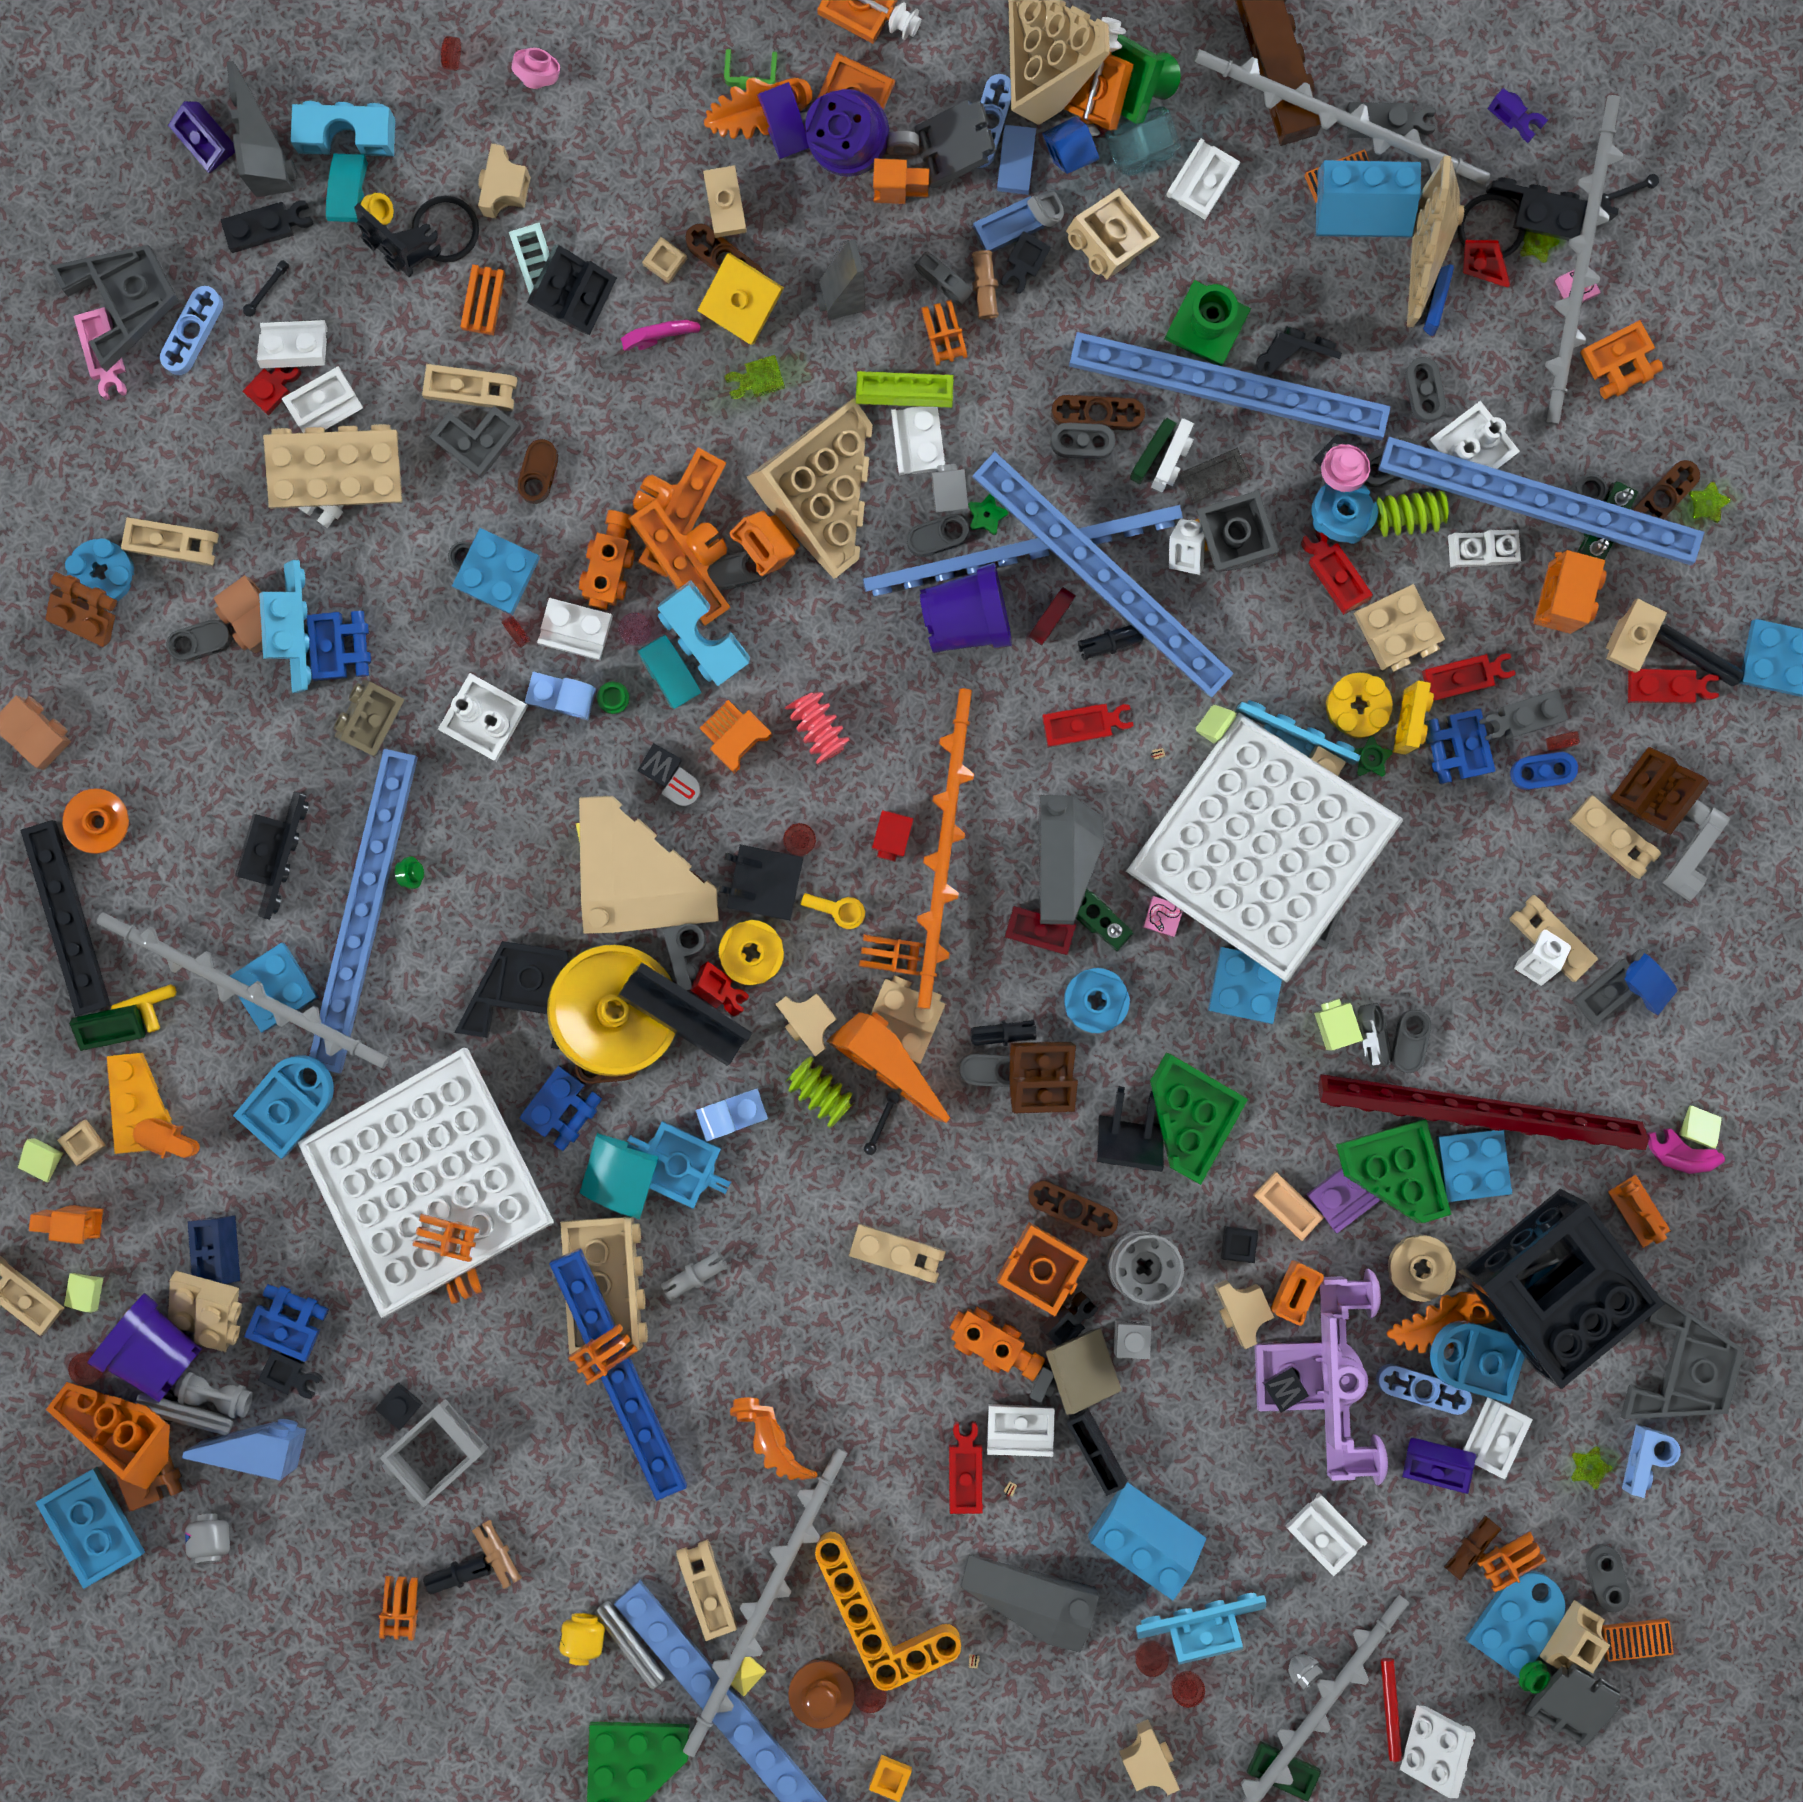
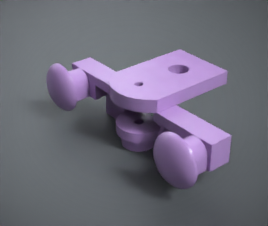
M1370 1269L1365 1270L1364 1279L1361 1281H1347L1342 1276L1324 1277L1320 1284L1322 1341L1257 1343L1255 1345L1256 1391L1258 1411H1279L1262 1382L1288 1366L1295 1368L1298 1372V1378L1309 1396L1287 1410L1325 1409L1327 1476L1332 1481L1355 1480L1357 1476H1373L1375 1484L1380 1485L1385 1480L1388 1470V1457L1383 1441L1379 1436L1373 1434L1370 1446L1354 1447V1439L1350 1436L1349 1407L1365 1394L1368 1387V1376L1359 1356L1347 1344L1346 1319H1349L1348 1309H1366L1369 1319L1375 1317L1379 1311L1381 1303L1380 1285L1375 1273Z

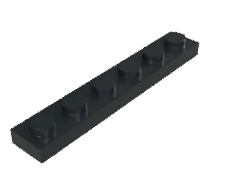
M50 820L21 829L24 845L75 1017L109 1008L111 1004L57 823Z

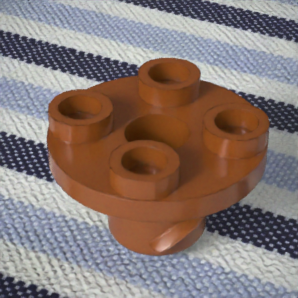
M813 1659L799 1668L790 1682L788 1698L792 1712L802 1723L812 1728L825 1729L833 1727L842 1722L852 1709L855 1693L854 1683L848 1672L839 1664L829 1660Z

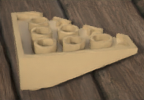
M1008 0L1011 111L1040 125L1065 108L1110 54L1109 24L1098 18L1096 21L1091 20L1090 14L1073 5L1071 9L1066 7V2L1063 0Z
M1443 156L1421 191L1412 237L1407 327H1414L1420 319L1457 227L1463 222L1464 206L1460 205V191L1451 156Z
M855 398L848 401L747 476V479L764 503L777 515L833 579L837 578L858 561L860 556V547L855 546L857 527L863 526L865 502L859 501L861 482H867L869 457L864 456L865 439L872 436L873 425L859 404H856Z
M614 796L579 798L581 908L584 934L625 932L719 921L717 888L709 880L703 883L689 870L692 865L674 849L669 853L654 839L657 834L639 818L634 822L620 809L622 803Z

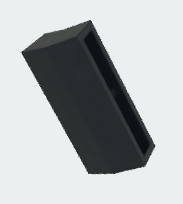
M1088 1407L1075 1414H1070L1066 1424L1105 1495L1108 1496L1123 1489L1128 1480ZM1081 1420H1083L1096 1444L1093 1447L1090 1446L1078 1424ZM1102 1455L1114 1477L1112 1481H1109L1096 1456Z

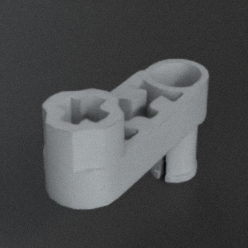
M1699 800L1694 803L1686 814L1687 817L1699 824V831L1662 881L1664 885L1689 902L1699 893L1708 879L1697 872L1695 868L1730 821V817L1715 807L1709 808Z

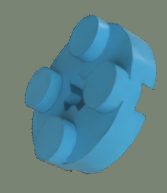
M1325 484L1320 488L1312 503L1313 527L1316 531L1335 541L1351 544L1358 543L1362 537L1370 532L1377 520L1376 501L1373 503L1372 498L1369 496L1370 491L1364 485L1352 492H1341ZM1342 505L1348 506V512L1352 513V515H1342L1338 509Z
M93 539L82 543L65 561L67 575L80 579L81 584L92 589L97 587L106 591L107 596L117 601L122 599L131 587L130 583L132 575H134L133 561L129 554L122 550L119 545L107 539ZM97 565L102 567L107 565L108 567L104 572L106 577L103 580L99 577H93Z
M1093 968L1081 971L1071 979L1064 993L1066 1015L1075 1026L1086 1032L1102 1033L1112 1030L1124 1020L1129 1010L1130 998L1126 986L1117 974L1107 969ZM1096 991L1102 993L1101 998L1106 1000L1104 1006H1098L1096 1010L1091 1009V1002L1087 1001L1089 995H1095Z

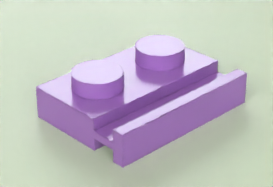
M1342 1167L1306 1194L1335 1233L1341 1231L1381 1200L1346 1178Z

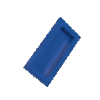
M1451 264L1441 267L1436 278L1423 328L1430 336L1436 334L1440 324L1454 270Z

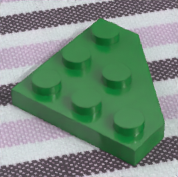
M1166 1052L1150 1083L1169 1166L1171 1169L1201 1185L1248 1099Z
M1426 1119L1416 1120L1336 1144L1343 1174L1346 1178L1416 1223H1426L1452 1215Z
M590 1722L587 1802H646L688 1761L689 1755L685 1754L683 1749L689 1739V1724Z

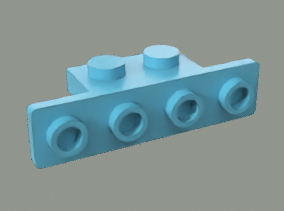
M291 560L284 564L285 592L259 593L263 659H290L292 693H300L306 691L311 683L310 666L306 665L309 637L307 633H304L307 604L305 601H302L305 572L304 569L300 568L299 560Z
M1248 700L1247 704L1241 702L1235 710L1236 713L1240 712L1247 718L1263 724L1264 729L1307 757L1310 756L1315 746L1322 747L1351 765L1359 762L1361 757L1359 754L1354 753L1355 748L1342 741H1337L1334 744L1324 739L1325 734L1314 728L1307 727V730L1295 726L1296 721L1288 716L1278 714L1275 717L1265 712L1266 707L1251 700Z
M1247 1593L1237 1597V1602L1229 1604L1219 1600L1206 1604V1609L1193 1612L1192 1608H1185L1175 1611L1173 1613L1174 1617L1161 1620L1160 1616L1148 1617L1141 1620L1142 1625L1136 1626L1137 1637L1142 1639L1170 1632L1179 1665L1242 1650L1243 1644L1235 1616L1265 1609L1266 1598L1265 1595L1257 1597L1256 1593Z

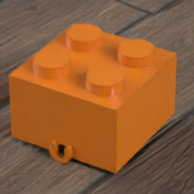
M1566 550L1563 553L1555 552L1556 558L1549 562L1533 624L1571 634L1595 619L1599 606L1598 602H1595L1597 591L1602 589L1607 572L1603 570L1605 560Z
M1028 1222L996 1279L1000 1285L1056 1316L1067 1295H1072L1078 1285L1076 1280L1087 1263L1088 1258L1085 1254Z

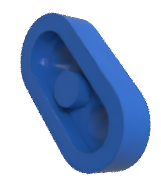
M1566 752L1528 756L1517 760L1512 765L1510 777L1513 784L1522 790L1561 786L1574 780L1578 773V764L1575 758ZM1555 764H1560L1563 767L1562 775H1557L1554 772ZM1524 768L1531 771V778L1529 780L1522 777V770Z

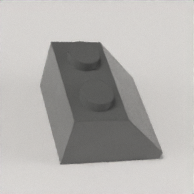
M1259 490L1196 510L1216 572L1243 569L1269 561L1279 552Z

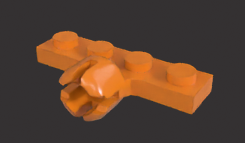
M698 447L677 485L669 484L655 475H648L640 486V489L644 492L638 491L634 497V509L638 511L656 498L678 532L682 535L687 534L695 525L726 462ZM646 545L638 563L667 578V574Z
M656 499L628 517L676 589L678 590L688 581L692 580L711 605L709 611L698 619L702 626H706L731 608L707 572L711 564L727 553V546L723 538L720 540L716 539L707 546L705 545L708 540L719 533L712 524L701 523L687 534L682 535Z

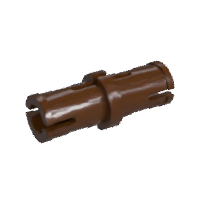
M1484 1515L1473 1532L1467 1538L1463 1537L1460 1541L1462 1545L1444 1567L1461 1581L1478 1558L1482 1559L1486 1555L1484 1551L1502 1529Z

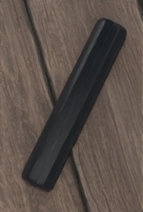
M1667 624L1661 625L1655 641L1708 673L1719 676L1721 681L1730 686H1735L1741 681L1744 675L1743 670Z

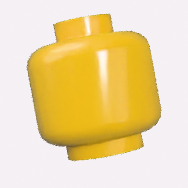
M587 1613L572 1614L571 1618L562 1624L559 1644L561 1654L569 1658L570 1664L579 1666L589 1665V1660L598 1658L602 1653L605 1627L598 1621L596 1615Z

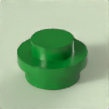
M607 682L600 687L597 693L598 705L609 714L623 712L630 701L627 688L619 682Z
M405 857L396 864L395 877L401 887L416 889L421 885L424 878V869L415 857Z
M1542 1661L1528 1662L1519 1672V1686L1524 1691H1530L1533 1694L1543 1691L1551 1679L1547 1666Z

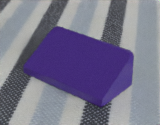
M184 101L168 124L170 129L208 173H211L235 153L232 140L199 102Z
M1411 1438L1402 1477L1468 1494L1476 1454Z

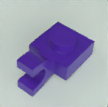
M1504 87L1487 108L1510 129L1516 128L1520 136L1527 143L1535 136V133L1529 128V124H1534L1539 129H1542L1548 121L1540 113H1525L1528 108L1523 105L1521 98L1515 93L1508 92Z

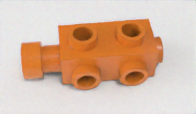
M608 510L605 524L608 525L606 534L597 532L595 540L589 541L586 558L590 559L588 571H583L581 574L579 590H582V596L584 599L589 600L588 605L591 607L607 610L608 605L616 606L618 599L624 600L628 582L623 581L625 568H632L635 558V550L630 549L631 543L625 539L626 531L630 530L632 525L628 519L631 516L629 514ZM609 546L613 547L615 550L614 555L605 557L603 555L604 549ZM599 578L607 580V585L603 589L596 588L595 584Z
M978 1306L974 1311L967 1308L964 1314L958 1311L949 1327L954 1331L951 1339L956 1342L954 1345L956 1349L968 1356H971L974 1352L984 1358L982 1364L994 1372L999 1373L1002 1369L1009 1373L1011 1367L1014 1366L1022 1371L1021 1375L1034 1381L1046 1358L1036 1352L1031 1354L1022 1349L1025 1341L1020 1339L1021 1331L1007 1323L1004 1324L1003 1328L993 1323L991 1320L994 1316ZM970 1328H977L980 1331V1336L976 1339H971L967 1332ZM1006 1345L1009 1349L1008 1353L1005 1356L998 1355L996 1353L997 1346Z

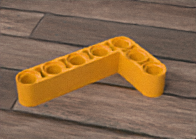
M831 1531L820 1536L816 1545V1560L868 1674L878 1689L888 1691L952 1662L959 1656L961 1652L960 1634L950 1624L934 1627L893 1647L845 1540L840 1534ZM826 1543H834L840 1551L837 1555L830 1557L826 1556L821 1548ZM846 1573L853 1578V1583L843 1587L837 1584L835 1578L839 1574ZM854 1604H862L866 1607L867 1612L861 1617H856L850 1613L849 1609ZM874 1634L881 1639V1642L875 1647H869L863 1642V1639L867 1635ZM948 1636L955 1643L949 1649H942L937 1644L938 1640ZM916 1650L922 1652L925 1658L920 1663H912L907 1658L908 1654ZM882 1665H890L894 1668L895 1672L890 1677H882L877 1670Z

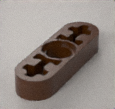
M695 224L687 230L685 240L688 250L716 273L720 268L716 262L718 255L723 252H729L764 274V271L758 264L723 237L715 238L714 230L709 226ZM703 234H706L707 243L714 248L710 257H707L710 252L705 245L700 243L697 247L695 246V235L701 237Z
M1062 395L1053 402L1051 417L1057 425L1062 423L1103 424L1111 430H1135L1143 422L1145 408L1139 400L1134 398ZM1066 403L1069 404L1070 410H1079L1080 404H1085L1083 410L1084 420H1078L1080 413H1070L1069 418L1065 419L1061 412H1057V409H1062L1063 404ZM1102 405L1107 411V417L1102 421L1093 420L1089 416L1090 407ZM1112 405L1118 406L1116 409L1118 413H1124L1127 407H1133V413L1139 415L1134 417L1133 422H1128L1125 415H1116V422L1110 421L1113 415Z
M1688 460L1676 463L1631 510L1644 514L1649 510L1652 513L1651 516L1656 517L1655 515H1657L1658 518L1664 520L1699 482L1700 470L1698 466ZM1688 471V481L1682 482L1676 488L1671 486L1679 478V472ZM1662 491L1668 495L1669 505L1666 508H1660L1655 505L1653 500L1655 492Z
M1046 1180L1034 1182L1028 1190V1200L1031 1205L1046 1214L1099 1237L1110 1236L1117 1229L1118 1218L1110 1208ZM1044 1186L1048 1187V1194L1055 1198H1058V1192L1065 1194L1059 1200L1057 1212L1051 1210L1055 1204L1050 1201L1044 1200L1042 1204L1037 1203L1038 1198L1034 1195L1036 1189L1042 1190ZM1070 1199H1076L1082 1205L1080 1215L1075 1218L1067 1217L1063 1211L1065 1202ZM1088 1205L1094 1207L1091 1213L1098 1217L1108 1213L1107 1219L1111 1222V1226H1104L1102 1230H1098V1224L1091 1219L1087 1220V1225L1082 1224L1081 1222L1088 1213Z

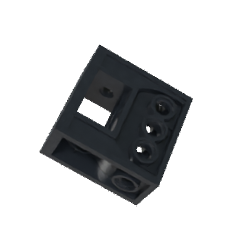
M1562 1189L1555 1192L1459 1271L1535 1371L1560 1389H1563L1665 1305L1589 1204ZM1560 1241L1569 1255L1526 1290L1516 1276Z

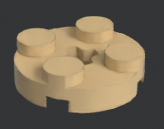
M1427 1235L1408 1236L1403 1238L1394 1247L1389 1256V1279L1398 1292L1414 1301L1427 1302L1437 1298L1439 1295L1445 1294L1451 1288L1456 1275V1265L1449 1249L1440 1240ZM1421 1259H1426V1266L1430 1267V1271L1428 1274L1422 1273L1421 1277H1417V1271L1413 1269L1414 1264L1420 1263Z

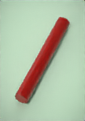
M1383 1658L1381 1659L1389 1760L1399 1762L1403 1759L1394 1659Z

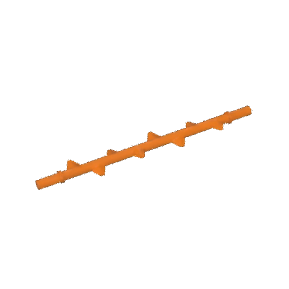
M966 688L959 689L956 717L953 720V724H955L954 732L939 739V745L950 752L951 755L946 791L933 796V802L943 810L938 852L925 856L923 859V863L935 872L930 911L917 916V922L927 930L923 968L919 974L921 975L917 1008L920 1009L931 1008L934 977H937L935 973L936 964L949 959L950 953L939 944L944 904L958 899L959 893L947 884L952 843L965 838V833L955 825L959 786L974 779V773L962 764L967 726L970 725L968 718L972 690Z

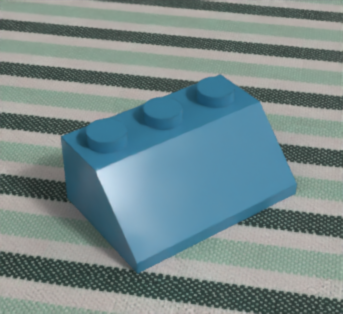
M1324 160L1318 169L1316 236L1412 237L1421 195V162Z
M1128 1482L1123 1489L1117 1491L1088 1534L1091 1544L1172 1601H1174L1191 1576L1206 1541L1204 1535Z

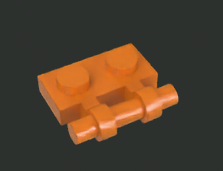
M1641 320L1580 351L1594 380L1604 375L1608 377L1609 384L1600 388V394L1604 399L1614 395L1617 397L1628 392L1629 387L1639 382L1644 384L1652 380L1655 374L1663 371V364L1659 359L1649 363L1645 357L1646 354L1655 349V346ZM1632 362L1635 371L1623 376L1619 368Z

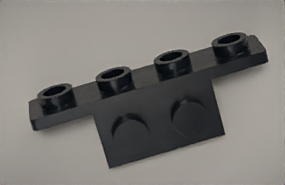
M1505 177L1493 180L1487 186L1486 193H1499L1509 198L1520 200L1513 228L1567 241L1580 235L1588 202L1579 199L1580 195L1572 192H1561L1560 195L1548 192L1547 187L1535 184L1529 185V188L1516 185V180ZM1601 199L1600 206L1609 215L1610 221L1618 215L1619 208L1611 207V202Z
M293 792L285 822L253 814L235 876L266 885L258 916L270 920L272 913L276 914L280 907L281 895H278L281 882L285 883L289 876L290 864H287L290 851L294 852L298 845L299 833L296 832L299 820H304L308 811L309 803L305 801L306 794Z

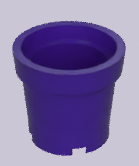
M842 89L827 93L812 103L805 121L807 142L813 157L824 169L833 174L845 177L864 174L874 168V158L882 159L886 152L888 134L890 133L886 114L875 99L863 92ZM836 104L835 110H829L831 106ZM856 115L861 116V121L858 123L854 121ZM819 130H824L825 134L823 137H818ZM849 142L850 147L843 149V143Z
M995 563L977 568V573L920 590L925 627H927L929 634L932 635L928 639L933 653L993 645L994 648L1012 646L1008 615Z
M144 1293L116 1324L93 1353L87 1364L102 1373L106 1370L159 1403L202 1348L156 1309L158 1304Z

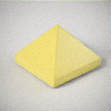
M745 1657L731 1686L744 1697L766 1673V1670L752 1657Z

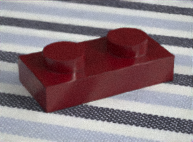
M1013 906L1004 938L1067 956L1076 924H1040V913Z

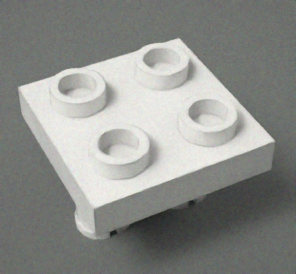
M1481 401L1427 441L1432 450L1495 469L1500 468L1520 452L1505 433V422L1501 418H1494Z
M469 673L459 693L453 698L451 707L438 730L497 762L528 705Z
M1417 1705L1400 1770L1448 1798H1458L1463 1779L1465 1778V1771H1467L1471 1747L1474 1744L1475 1732L1473 1728L1467 1725L1462 1726L1426 1706Z

